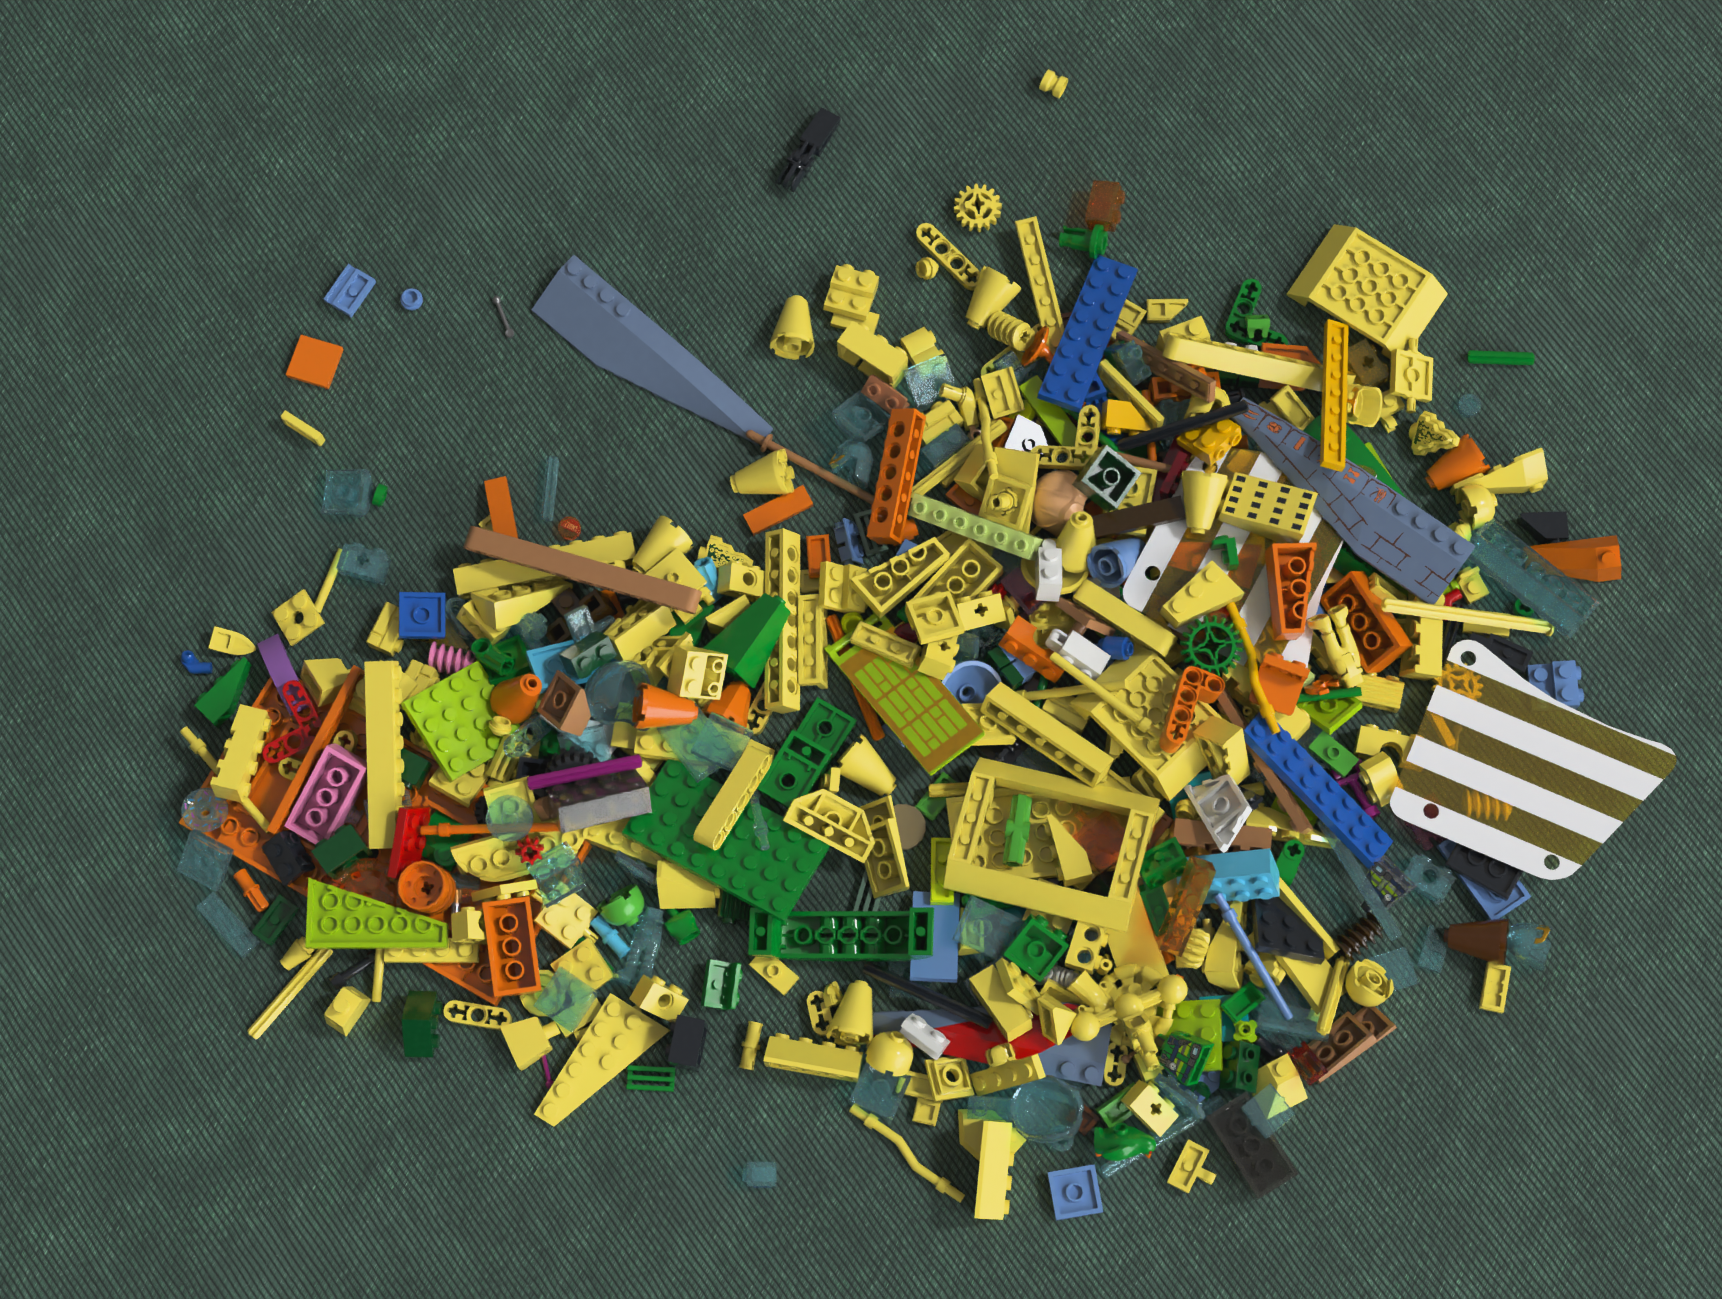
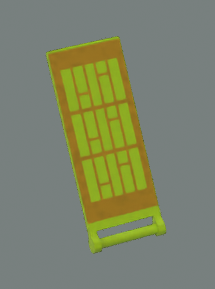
M873 612L870 617L863 621L872 626L879 621L882 623L878 627L879 629L898 636L894 633L895 627L885 615L880 619ZM856 627L834 644H828L823 648L826 654L835 662L930 776L985 736L982 728L940 679L917 671L920 656L917 657L912 669L857 645H854L839 657L837 652L850 643V638Z

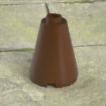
M1502 918L1450 924L1449 929L1445 928L1444 942L1448 943V948L1497 965H1504L1508 945L1509 919Z

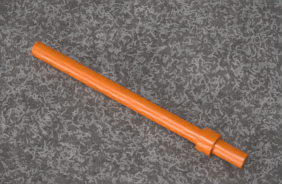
M559 822L469 825L439 823V825L421 826V835H439L440 837H450L451 834L560 831Z

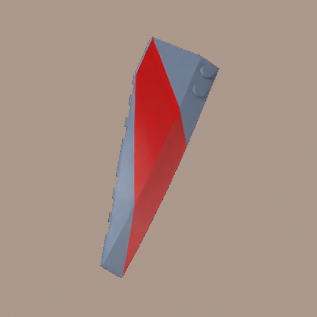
M1060 1002L1074 1012L1075 1009L1081 1005L1070 1002ZM983 1006L971 1007L989 1015ZM942 1008L940 1010L919 1009L917 1011L899 1010L873 1013L874 1037L881 1032H900L904 1020L913 1013L923 1018L929 1026L943 1033L951 1041L942 1054L988 1064L985 1051L988 1049L991 1051L997 1045L1008 1043L994 1021H992L989 1029H986ZM1031 1011L1033 1015L1031 1019L1033 1028L1009 1042L1013 1047L1015 1058L1021 1059L1038 1054L1045 1076L1101 1086L1113 1022L1100 1027L1099 1033L1091 1041L1076 1039L1069 1028L1062 1044L1057 1046L1042 1035L1040 1016ZM909 1041V1042L911 1043L912 1047L919 1048V1047H917L915 1044H913L911 1041Z

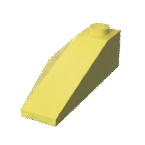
M1542 448L1522 454L1513 458L1514 461L1506 467L1499 464L1489 470L1485 476L1483 473H1479L1453 484L1450 494L1455 495L1457 488L1470 484L1482 485L1491 494L1524 493L1527 491L1535 493L1540 491L1548 480L1544 451Z
M557 579L533 582L532 587L519 586L517 584L511 585V590L499 591V588L495 587L470 594L484 624L492 627L494 630L502 631L506 630L507 626L515 625L552 602V599L570 587L572 589L573 586L572 583Z
M1259 803V807L1249 814L1243 824L1245 826L1273 828L1272 840L1288 842L1290 840H1298L1303 845L1334 849L1337 843L1336 839L1315 829L1307 834H1302L1299 831L1296 832L1289 823V820H1291L1289 816L1270 807H1264V803Z

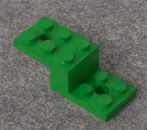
M817 697L797 731L792 729L757 790L789 808L793 799L809 794L817 779L823 778L857 723V720ZM823 723H828L832 726V730L828 734H822L819 731V726ZM787 775L793 776L795 778L794 785L785 787L782 784L783 777Z

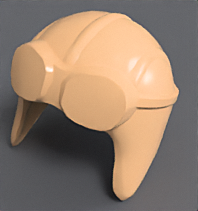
M1061 469L1046 473L1036 481L1031 520L1038 527L1043 528L1056 537L1059 536L1073 513L1078 511L1084 512L1083 508L1088 497L1072 485L1078 477L1077 474L1070 470Z

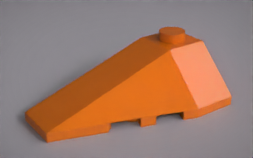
M1617 535L1524 547L1526 570L1595 582L1621 579V559Z

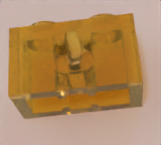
M1365 338L1348 348V371L1356 374L1354 380L1356 384L1379 387L1387 382L1389 369L1377 357V350L1372 343L1369 344Z

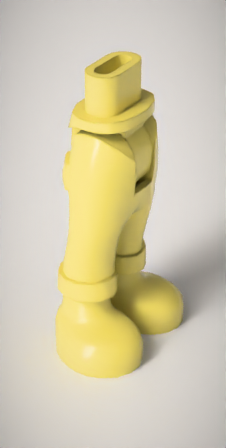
M1341 604L1330 608L1327 611L1328 614H1318L1307 619V624L1309 628L1319 630L1322 633L1321 638L1324 641L1331 665L1339 674L1340 680H1344L1346 687L1351 688L1364 682L1361 675L1363 669L1360 666V656L1351 634L1350 626L1346 623L1348 608L1346 604ZM1330 619L1334 622L1336 626L1335 629L1339 636L1341 646H1339L1334 630H1332Z

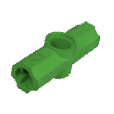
M1013 795L1011 801L1010 817L1006 823L1004 838L1006 843L1003 855V864L1010 867L1022 866L1024 862L1025 845L1028 843L1031 822H1029L1032 806V798L1027 795Z

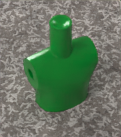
M665 909L671 918L664 923V927L668 934L674 937L680 945L689 943L700 934L695 917L689 909L680 913L677 909Z

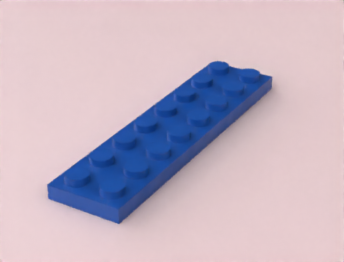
M1098 255L1097 259H1094L1038 392V399L1080 413L1098 370L1099 363L1103 358V350L1107 348L1136 277L1137 268Z
M1258 712L1243 729L1245 742L1369 870L1372 869L1374 862H1379L1393 843V840L1340 787L1323 767L1295 739H1292L1290 733L1283 730L1278 722L1280 732L1272 735L1265 718L1262 719L1260 712Z

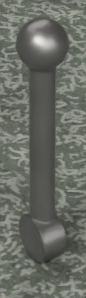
M494 296L492 302L496 304L506 329L505 335L508 338H512L514 331L510 329L500 304L501 298Z

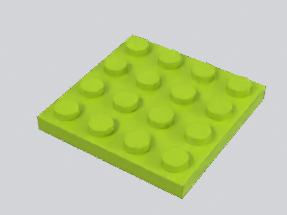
M479 660L401 703L405 713L450 783L494 758L503 736L493 734L488 726L489 722L499 715L493 712L490 703L491 692L495 686L490 684L489 676ZM519 724L510 725L512 727L511 735L520 739L526 737Z

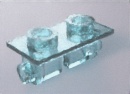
M969 1096L967 1098V1118L1014 1121L1016 1098Z

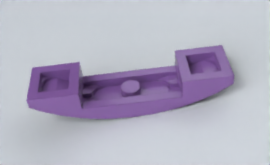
M276 634L258 643V647L278 693L290 716L294 714L282 690L284 684L288 681H299L288 658L280 636ZM289 685L290 689L287 693L295 696L296 700L292 701L294 706L298 702L306 700L304 695L299 698L297 691L300 689L298 686ZM306 704L300 705L298 712L309 706Z

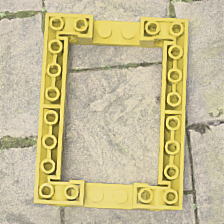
M980 757L972 770L947 859L943 888L1126 933L1138 889L1137 882L1146 847L1150 843L1161 800L1098 784L1092 788L1080 780ZM995 781L998 786L1129 816L1108 897L972 865L977 858V843L987 807H991Z

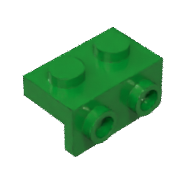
M707 960L701 999L702 1007L725 1011L735 1010L740 998L738 985L743 975L741 963Z

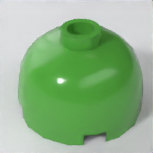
M636 883L634 885L630 884L611 894L608 903L603 900L596 907L603 919L609 924L616 926L626 924L629 927L639 921L637 916L643 911L644 897Z

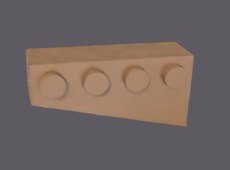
M1175 818L1169 829L1168 840L1176 837L1182 850L1199 846L1204 850L1207 849L1210 854L1223 853L1218 848L1203 821ZM1243 825L1225 853L1268 848L1271 850L1273 828Z

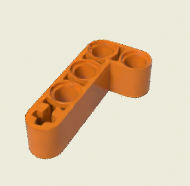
M1189 666L1183 671L1176 682L1159 739V745L1163 751L1175 753L1187 737L1197 700L1208 704L1215 702L1225 688L1224 680L1221 677L1194 666Z

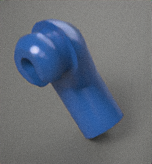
M186 650L182 652L181 663L189 673H212V662H199L192 651Z

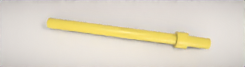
M1054 652L1049 659L1136 723L1138 729L1144 733L1148 732L1159 741L1162 731L1155 727L1150 719L1147 717L1143 718L1058 653Z
M1127 680L1098 683L1107 691L1128 689L1129 687ZM1085 685L1029 692L1026 690L1015 691L1028 701L1094 693Z
M187 726L184 727L180 733L189 742L191 750L195 754H199L217 775L218 769H216L218 762L206 749V744L200 738L197 739ZM244 797V801L241 803L242 806L266 834L270 833L267 831L270 824L269 821L248 797Z

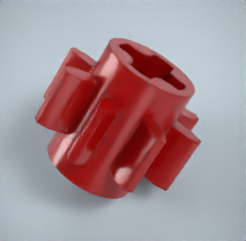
M526 834L525 839L522 841L517 840V845L520 848L515 849V855H521V863L528 861L533 865L537 858L542 860V854L539 851L544 850V844H538V836L533 839ZM527 847H532V852H528Z

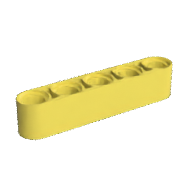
M1087 579L1083 581L1072 597L1080 606L1162 658L1167 656L1178 640L1171 632Z
M749 746L744 751L694 832V841L713 850L720 848L769 770L772 763L771 754L753 746Z

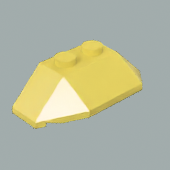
M825 789L793 799L782 819L862 863H865L875 844L864 810Z

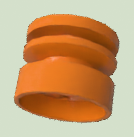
M427 861L414 862L407 866L401 873L398 881V894L402 901L410 908L430 916L441 914L449 909L457 893L456 883L452 875L436 864Z

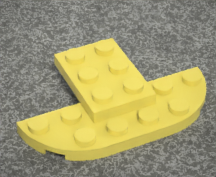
M527 777L483 789L493 824L559 822L560 831L496 833L492 836L450 848L458 865L465 872H469L481 880L499 882L561 865L578 852L588 833L589 819L587 809L541 822L533 807L535 797L533 790L528 788ZM526 834L533 839L538 836V844H544V850L539 851L542 854V860L537 858L533 865L528 861L521 863V855H515V849L520 848L517 845V840L522 841L525 839ZM527 847V851L532 852V847Z

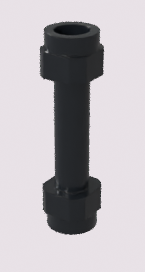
M376 949L369 951L366 958L343 973L337 972L329 978L335 989L338 990L347 985L346 981L374 964Z

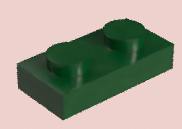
M279 894L252 930V933L272 947L299 908Z

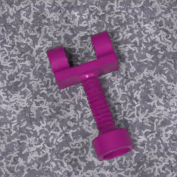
M1357 757L1359 761L1352 768L1355 773L1346 778H1342L1333 769L1330 770V776L1340 787L1347 784L1350 785L1362 809L1372 819L1380 814L1376 805L1369 804L1357 780L1360 778L1358 773L1361 772L1359 764L1362 763L1359 757Z

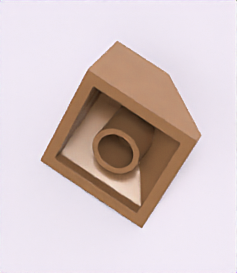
M557 670L537 711L559 730L581 737L591 717L585 690L562 671Z

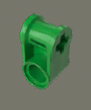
M1298 840L1288 841L1275 861L1279 870V877L1288 887H1290L1297 873L1299 863L1305 851L1303 844ZM1292 847L1296 848V854L1294 856L1289 855V850H1291Z

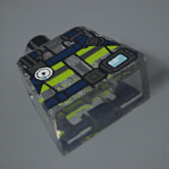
M1386 855L1374 860V865H1371L1359 886V891L1366 897L1360 904V907L1366 913H1372L1375 908L1382 912L1392 908L1417 887Z

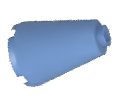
M1138 537L1094 546L1087 557V567L1093 579L1097 578L1101 582L1100 585L1106 588H1114L1121 585L1130 575L1146 545L1145 542Z

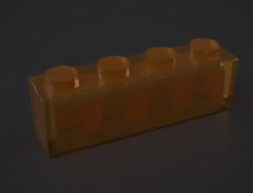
M1190 855L1156 938L1159 950L1182 957L1216 874L1212 862Z

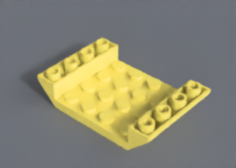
M1334 224L1288 291L1287 296L1303 306L1310 302L1341 322L1348 324L1349 327L1384 347L1381 354L1391 359L1392 350H1409V338H1419L1448 293L1433 274L1356 227Z
M1133 644L1134 652L1128 660H1116L1095 682L1127 680L1129 684L1128 689L1108 692L1143 718L1147 717L1150 719L1153 725L1162 731L1179 676L1155 652ZM1097 694L1078 695L1069 704L1085 720L1091 716L1155 779L1152 786L1169 802L1207 766L1192 732L1211 716L1222 719L1211 706L1197 700L1185 741L1175 753H1166L1161 749L1156 738L1148 732H1142L1137 728L1138 725Z

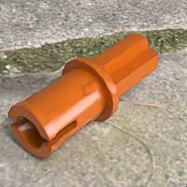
M246 868L239 870L233 875L244 891L243 896L248 897L257 912H262L269 907V903L259 890V884H255Z

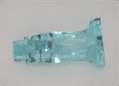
M646 907L644 916L641 915V921L638 923L633 934L626 964L623 969L615 971L613 980L633 986L642 950L645 951V956L635 986H637L643 974L650 978L653 977L654 962L661 943L662 926L664 925V921H662L663 910Z

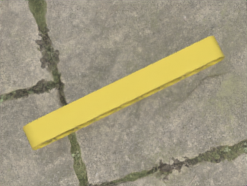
M1173 332L1168 334L1162 354L1166 358L1322 392L1323 365ZM1347 371V386L1353 384L1356 374L1351 371Z

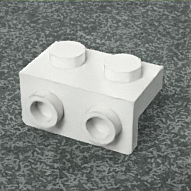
M913 1013L901 1025L900 1033L934 1060L939 1059L951 1042L943 1033L933 1029L923 1018Z

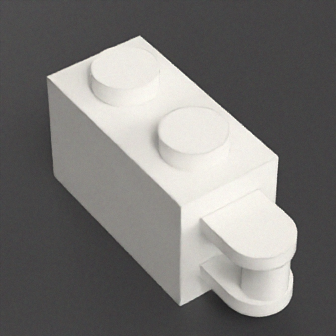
M1045 539L1042 547L1038 548L1035 562L1036 600L1059 602L1062 589V549L1056 548L1054 540Z
M1053 629L1045 642L1049 649L1058 653L1094 681L1101 675L1111 657L1074 630L1067 635L1059 629Z

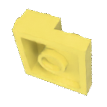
M848 264L836 265L823 310L866 321L878 288L879 276H876L871 270H864L863 272L854 270Z
M829 561L820 562L818 607L845 614L849 612L865 613L868 605L850 586V579L867 572V569L851 564L843 566Z
M950 591L935 592L930 596L916 597L906 602L905 613L912 630L916 632L920 645L964 634L965 627Z

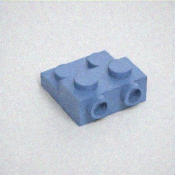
M1575 660L1553 661L1551 664L1527 666V682L1548 696L1573 709H1577L1580 706V702H1583V689L1578 688V680L1581 679V668L1576 666ZM1529 695L1530 712L1565 710Z

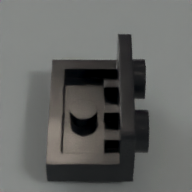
M292 830L277 833L261 847L283 886L290 885L303 873L315 869L312 858L303 847L300 837Z

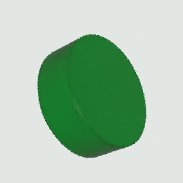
M378 484L372 505L378 507L383 505L388 492L386 485Z

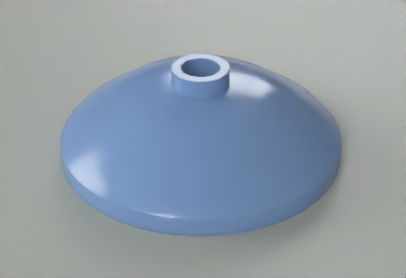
M966 660L955 664L952 673H947L944 680H940L961 705L983 703L986 695L1002 682L998 673L991 666L977 660ZM968 688V693L963 695V689Z

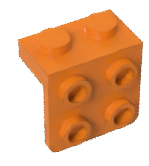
M1271 652L1269 655L1266 653L1258 670L1259 682L1269 705L1272 704L1274 711L1291 716L1311 669L1305 668L1306 664L1293 660L1289 662L1283 660L1284 657L1280 654ZM1252 689L1249 695V701L1251 703L1259 705Z

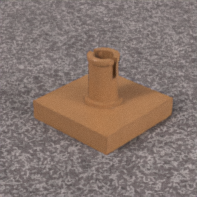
M1061 597L1059 602L1056 603V606L1076 620L1067 635L1074 630L1083 636L1087 628L1107 636H1113L1116 631L1115 628L1076 603Z

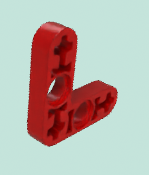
M291 680L285 683L282 692L300 727L268 743L264 747L262 754L269 763L279 762L312 745L316 736L309 735L311 727L309 723L304 726V721H308L315 716L316 721H312L314 727H321L323 724L303 684L298 680ZM289 685L298 686L300 689L297 691L299 698L304 695L306 700L300 701L294 706L292 701H295L296 698L293 694L289 695L287 693L290 689ZM306 704L310 707L311 713L308 717H301L298 714V707L300 705ZM296 735L300 738L301 744L298 748H291L288 745V738L290 736ZM283 740L284 747L289 753L285 754L284 750L277 753L278 758L269 757L267 754L270 752L269 747L272 746L276 749L282 746L279 741Z

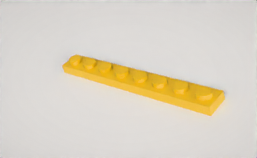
M1327 319L1324 324L1320 466L1342 472L1345 468L1349 325Z

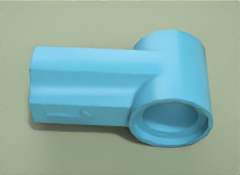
M708 556L695 561L694 567L707 581L704 587H708L711 591V596L715 599V603L725 596L717 593L718 571L712 558Z

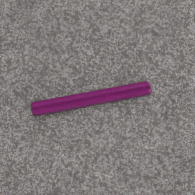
M637 754L527 777V785L529 790L641 768L642 759Z

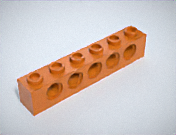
M915 408L892 409L888 421L884 452L880 462L874 502L871 507L870 523L867 527V537L877 544H902L926 416Z

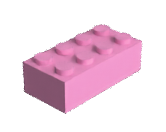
M336 743L327 745L284 826L315 845L322 839L326 838L328 840L335 835V830L344 825L367 781V761Z

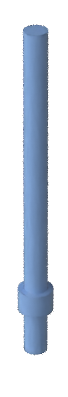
M1222 892L1215 895L1213 898L1222 911V918L1225 923H1229L1284 1020L1291 1019L1293 1015L1238 922L1236 918L1238 915L1234 908H1230Z

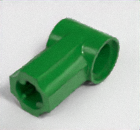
M479 638L472 643L471 650L483 668H489L500 676H507L512 672L513 665L515 664L513 658L492 646L489 639Z

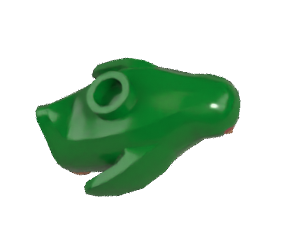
M1117 1123L1114 1127L1104 1129L1095 1127L1094 1131L1096 1156H1102L1111 1161L1124 1160L1138 1154H1145L1147 1158H1150L1156 1148V1141L1153 1136L1135 1127L1127 1126L1125 1123Z

